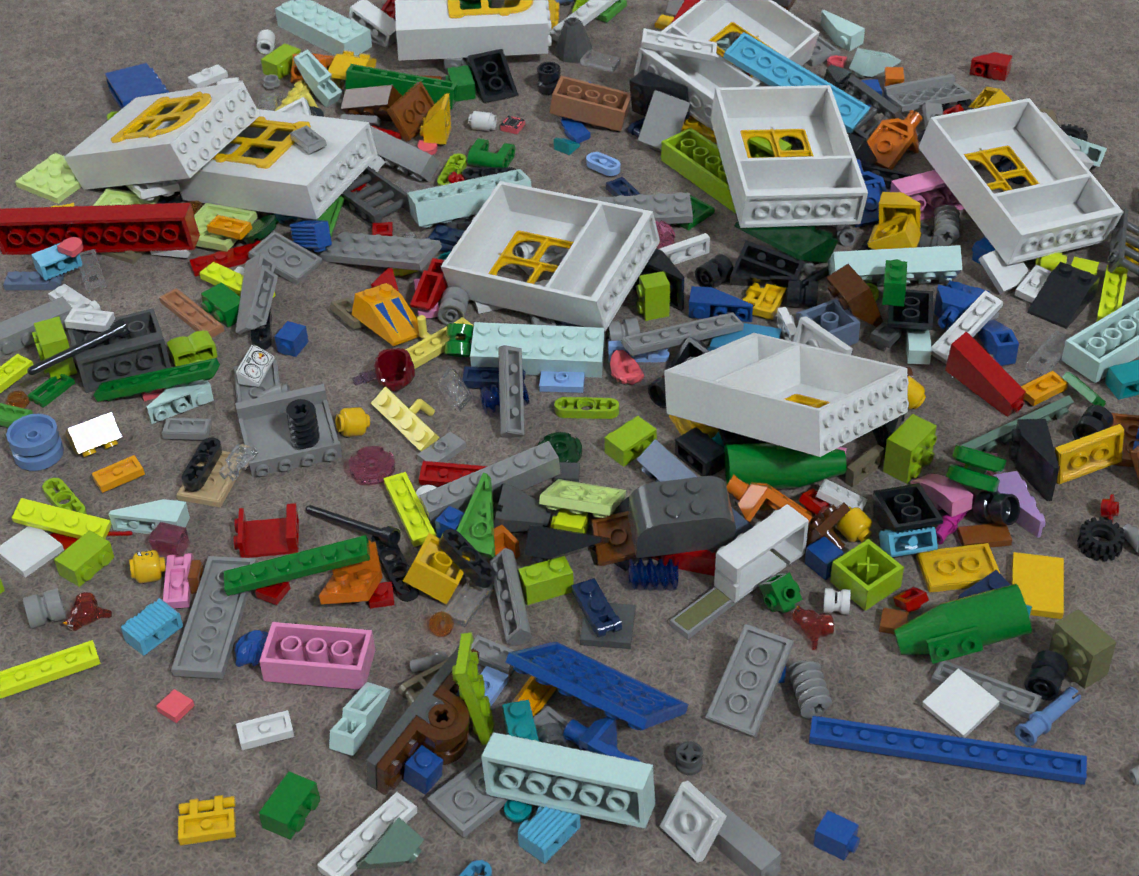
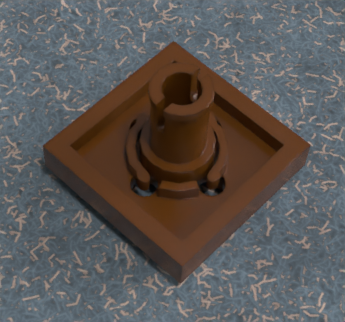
M845 502L837 507L834 504L831 505L823 513H818L810 520L811 524L808 526L806 546L824 536L839 549L845 546V543L831 529L851 510Z

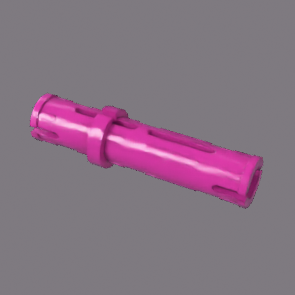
M973 494L972 507L976 498L975 494ZM969 511L951 517L949 514L942 516L943 524H938L935 528L937 544H943L948 535L956 531L958 523Z

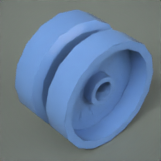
M30 414L19 418L9 426L6 433L15 464L21 469L28 471L46 469L57 463L63 456L64 447L55 420L50 416Z

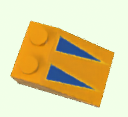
M385 283L355 293L352 316L392 346L420 337L416 316L401 293L391 285Z

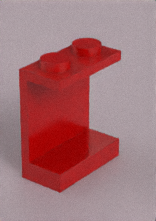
M296 503L287 504L286 518L246 521L244 508H239V516L234 520L235 531L238 533V535L234 536V548L239 550L241 558L285 555L299 552V516Z

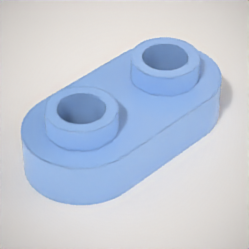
M592 152L586 156V165L590 169L607 176H615L621 171L620 162L600 152Z

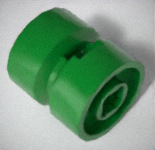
M447 324L446 336L449 338V341L445 343V355L470 357L473 325ZM456 336L464 337V341L456 340Z

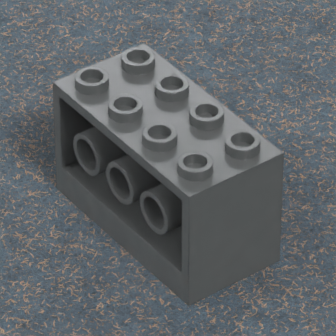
M154 308L116 317L114 321L120 318L124 321L129 331L128 335L122 338H109L75 355L86 393L96 391L102 382L171 368L164 337ZM68 330L72 346L101 333L89 330Z

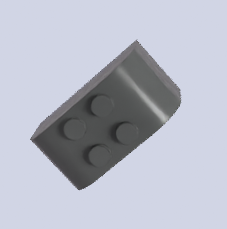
M702 476L648 483L635 489L629 497L628 518L636 558L716 549L734 541L736 524L725 481L719 477Z

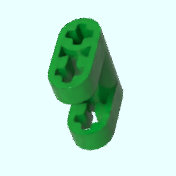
M478 138L468 152L467 163L470 166L508 167L515 157L516 147L514 144L504 143L498 153L489 152V140Z

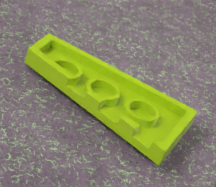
M472 632L461 633L457 662L452 667L453 680L458 682L460 698L465 700L469 717L472 718L474 734H478L482 745H487L494 732L495 721L488 695L485 696L483 674L478 675L477 664L479 659L477 652H471V646L474 642Z

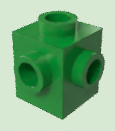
M790 572L776 574L759 584L764 595V603L772 612L781 611L782 613H787L796 608V603L803 600L800 594V587L794 581Z

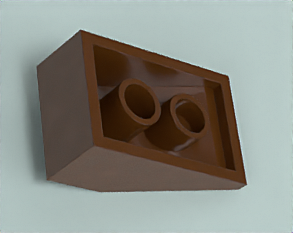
M849 264L826 277L830 285L827 287L830 294L834 298L836 296L839 298L838 302L844 310L848 309L853 316L875 327H878L883 322L870 287Z

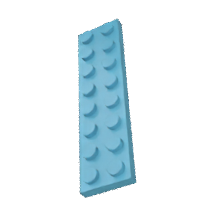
M745 32L724 52V59L769 86L830 85L848 133H851L870 110V107Z

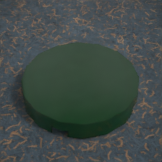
M273 214L259 219L251 225L252 230L243 240L247 244H253L255 242L253 239L258 238L260 240L265 238L276 228V224L279 223L278 219Z
M566 432L548 434L544 437V440L538 443L540 445L549 441L559 457V462L577 463L582 457V444L577 437L576 439L571 437V434Z

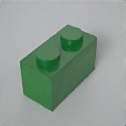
M469 65L447 68L448 75L445 76V80L457 82L456 102L476 99L475 83Z
M898 259L886 260L882 305L904 306L907 261Z
M222 282L201 293L203 301L201 306L204 311L210 313L219 323L224 324L227 328L237 323L240 296Z
M288 771L259 811L262 828L291 840L296 832L302 830L310 811H314L319 805L320 795L317 782Z

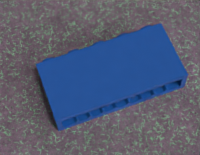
M147 63L105 73L108 88L121 110L136 97L169 93V90H166L165 85L162 84L161 79L158 78L157 73Z

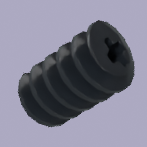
M297 399L290 402L286 407L292 444L298 449L315 446L320 439V432L314 404L305 399Z

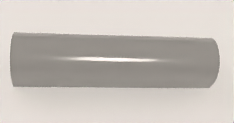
M503 345L498 348L501 436L505 438L524 436L522 348Z
M504 548L490 561V565L496 571L494 584L506 643L510 645L525 644L532 638L516 560L514 552Z

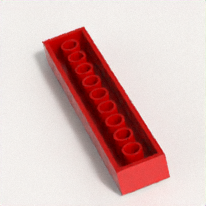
M191 203L0 209V249L3 255L33 254L57 245L71 237H77L82 240L83 250L80 253L195 250L200 237Z

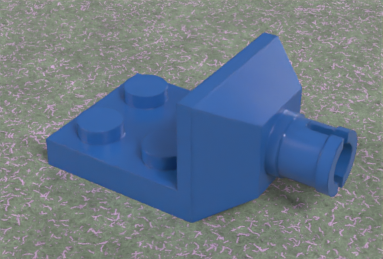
M859 159L856 160L868 195L861 223L854 224L855 228L879 223V201L882 192H887L883 177L870 171L864 172L861 160Z
M949 281L947 286L938 285L934 314L939 317V326L945 329L949 323L948 330L985 290L954 281Z
M607 716L594 721L590 727H586L572 719L564 730V738L577 744L579 750L641 762L636 757H630L617 749V719Z

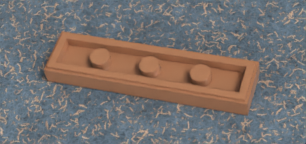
M177 288L159 297L160 303L196 332L208 331L211 338L225 331L221 323Z

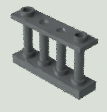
M854 75L848 79L850 88L847 94L852 97L859 96L861 98L859 101L866 105L870 104L873 107L851 134L864 138L867 141L882 120L895 118L904 120L901 110ZM877 113L884 115L881 120L865 133L859 129Z
M369 166L363 171V176L354 180L339 196L344 197L342 207L371 228L373 223H382L384 216L400 208H404L410 213L407 193ZM365 183L371 185L356 194L351 192V190ZM377 191L382 193V195L368 202L362 200ZM389 199L394 201V203L381 210L374 209V207Z
M1124 208L1123 214L1111 235L1110 255L1107 259L1109 262L1108 272L1112 273L1120 265L1139 276V266L1124 258V255L1139 262V253L1125 246V243H1128L1139 249V240L1126 233L1129 231L1139 237V227L1128 222V209Z

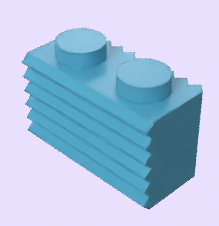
M57 245L31 254L36 270L46 281L52 277L59 276V274L62 275L67 271L70 272L75 268L82 267L80 254L73 258L58 252Z
M933 526L897 532L891 530L879 532L881 549L891 557L938 549L936 529Z
M158 598L157 601L146 606L137 616L128 619L121 629L126 643L144 656L182 628L183 623L180 613Z
M539 806L536 815L530 821L525 820L518 829L519 846L545 864L581 827L580 815L548 808L547 806Z

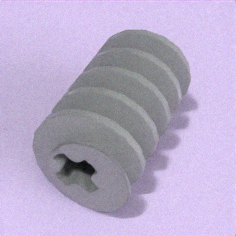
M942 205L934 209L933 234L938 235L937 244L940 246H948L959 238L960 212L955 206Z
M797 661L789 665L788 674L790 675L793 690L798 700L801 715L807 719H811L812 716H821L831 706L832 699L829 697V690L826 688L827 685L823 672H821L820 664L814 661Z

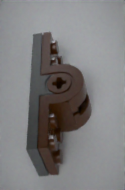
M459 646L366 759L367 784L375 790L378 789V792L386 795L390 789L394 790L399 785L404 773L405 763L421 745L442 758L443 765L457 761L466 752L468 746L469 711L464 699L460 698L458 682H455L452 676V667L456 665ZM472 648V649H471V652H477L478 659H479V653H480V652H478L477 650H475V649ZM478 663L477 666H478V673H479V669H480V666H481V665Z

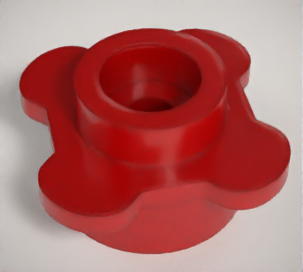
M1110 494V499H1102L1101 516L1111 519L1112 523L1114 516L1119 515V502H1115L1114 494Z

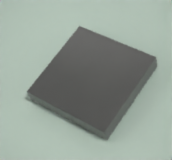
M609 603L616 616L621 620L622 630L606 632L605 636L599 638L584 615L580 645L631 649L636 605Z

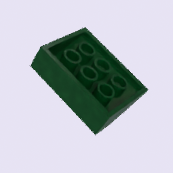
M739 221L734 225V227L798 260L828 263L838 242L837 239L832 237L831 232L815 229L816 225L740 228Z

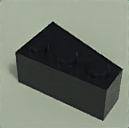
M746 240L730 276V285L752 286L753 283H758L760 287H765L767 283L788 288L789 279L800 280L804 271V261Z

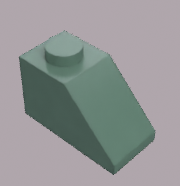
M398 817L390 823L358 863L357 867L360 869L398 867L407 861L412 863L422 850L419 846L425 839Z

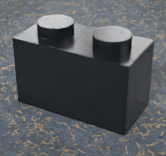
M697 427L675 439V455L700 476H712L725 468V448L717 444L708 434L703 433Z

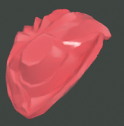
M616 350L612 354L610 360L611 376L617 382L621 381L622 384L629 383L633 385L643 380V371L627 352Z

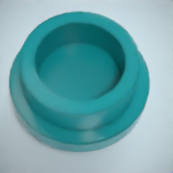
M509 799L504 805L506 817L515 823L524 822L532 812V806L528 803Z

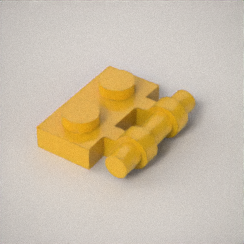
M753 283L752 286L748 287L746 297L742 298V300L753 304V315L773 320L786 296V288L767 283L764 288H760L758 283Z
M224 795L214 796V799L199 801V798L190 799L189 803L179 804V813L181 815L178 816L179 844L187 845L235 838L236 814L234 808H231L236 807L235 796L224 797Z

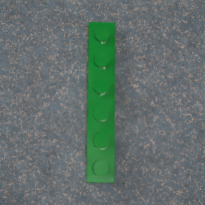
M217 358L102 382L95 391L94 397L97 402L104 400L112 401L118 397H131L142 392L150 393L160 388L169 389L174 385H188L198 380L207 381L215 376L220 363Z
M364 535L224 571V591L227 596L369 561V540Z

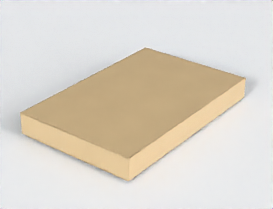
M222 451V455L204 486L198 491L191 492L185 490L182 485L177 493V499L221 508L243 469L247 456ZM207 462L198 463L196 466H205Z

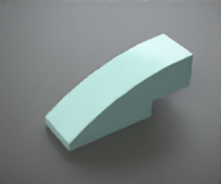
M308 49L294 57V62L305 82L326 108L340 99L342 91L330 79L332 74Z
M905 328L907 364L930 365L932 350L929 330Z
M366 682L344 706L342 718L330 730L329 749L353 756L361 747L381 714L390 695V689Z

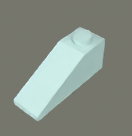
M826 10L822 11L821 27L837 46L851 51L864 43L865 28Z
M857 48L849 68L855 71V75L858 77H874L884 72L885 67H893L899 64L901 60L889 53Z
M166 499L109 512L113 530L181 538L190 518L186 502Z

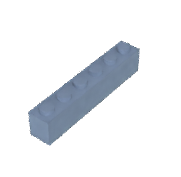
M656 439L637 459L643 465L641 470L649 478L653 476L657 478L655 482L697 477ZM732 508L736 524L735 540L738 535L744 534L753 526Z

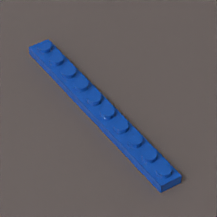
M812 716L810 744L1085 785L1087 779V756Z

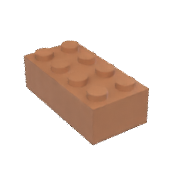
M560 76L552 94L549 113L555 114L558 117L590 123L594 126L606 127L613 131H622L630 108L631 94Z

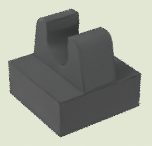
M882 322L871 333L870 340L876 342L877 349L885 351L886 347L890 348L901 337L902 330L888 327L887 323Z

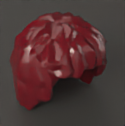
M384 349L375 358L374 369L378 383L382 387H387L390 391L403 389L415 377V367L412 358L405 349Z

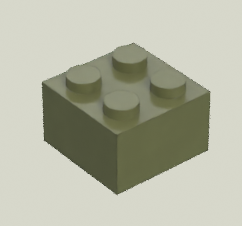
M1078 609L1055 622L1049 650L1057 652L1067 660L1069 665L1068 676L1072 681L1077 682L1085 689L1108 675L1116 641Z

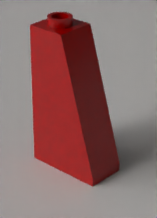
M968 332L963 333L951 344L945 368L946 372L1007 417L1013 412L1017 413L1022 409L1025 404L1023 400L1026 391Z

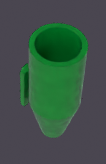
M773 443L725 445L726 484L735 475L738 479L749 485L751 482L767 483L775 489L801 488L846 473V454L844 450L835 449L819 457Z
M1017 584L939 604L894 630L901 655L930 654L932 664L983 651V646L1032 633L1028 610Z

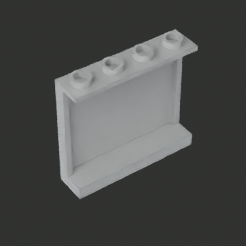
M324 384L235 403L252 477H262L270 473L289 471L297 467L311 466L315 463L342 458L341 444L338 441ZM297 399L308 400L316 408L320 439L311 448L298 449L291 441L286 407L290 402Z

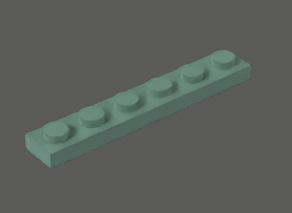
M1068 395L1018 419H1046L1048 424L1054 417L1060 419L1069 413L1068 409L1074 401ZM1018 419L961 446L979 451L985 450L987 453L995 449L1000 442L1007 444L1012 441V429H1016Z

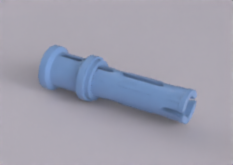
M1068 687L1042 711L1033 712L1027 722L1016 726L1015 734L1017 738L1025 745L1033 746L1041 734H1046L1051 730L1054 721L1080 701V694L1073 698L1078 693V690Z

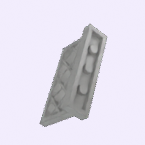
M953 74L884 87V98L902 112L920 109L924 102L946 104L971 99L972 94L955 82Z

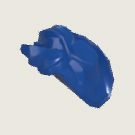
M254 630L240 637L235 646L237 667L250 663L256 666L259 663L268 632Z

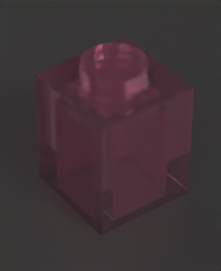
M163 522L158 524L149 537L152 550H156L159 556L163 557L174 554L176 557L182 556L190 544L186 527Z

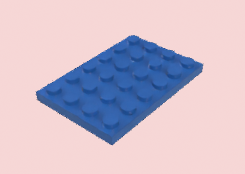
M556 641L509 652L505 662L514 666L513 669L518 673L530 674L536 677V681L543 685H553L559 688L558 691L563 695L575 696L581 699V703L588 707H598L604 710V714L610 718L627 721L628 726L635 730L642 731L684 715L689 705Z

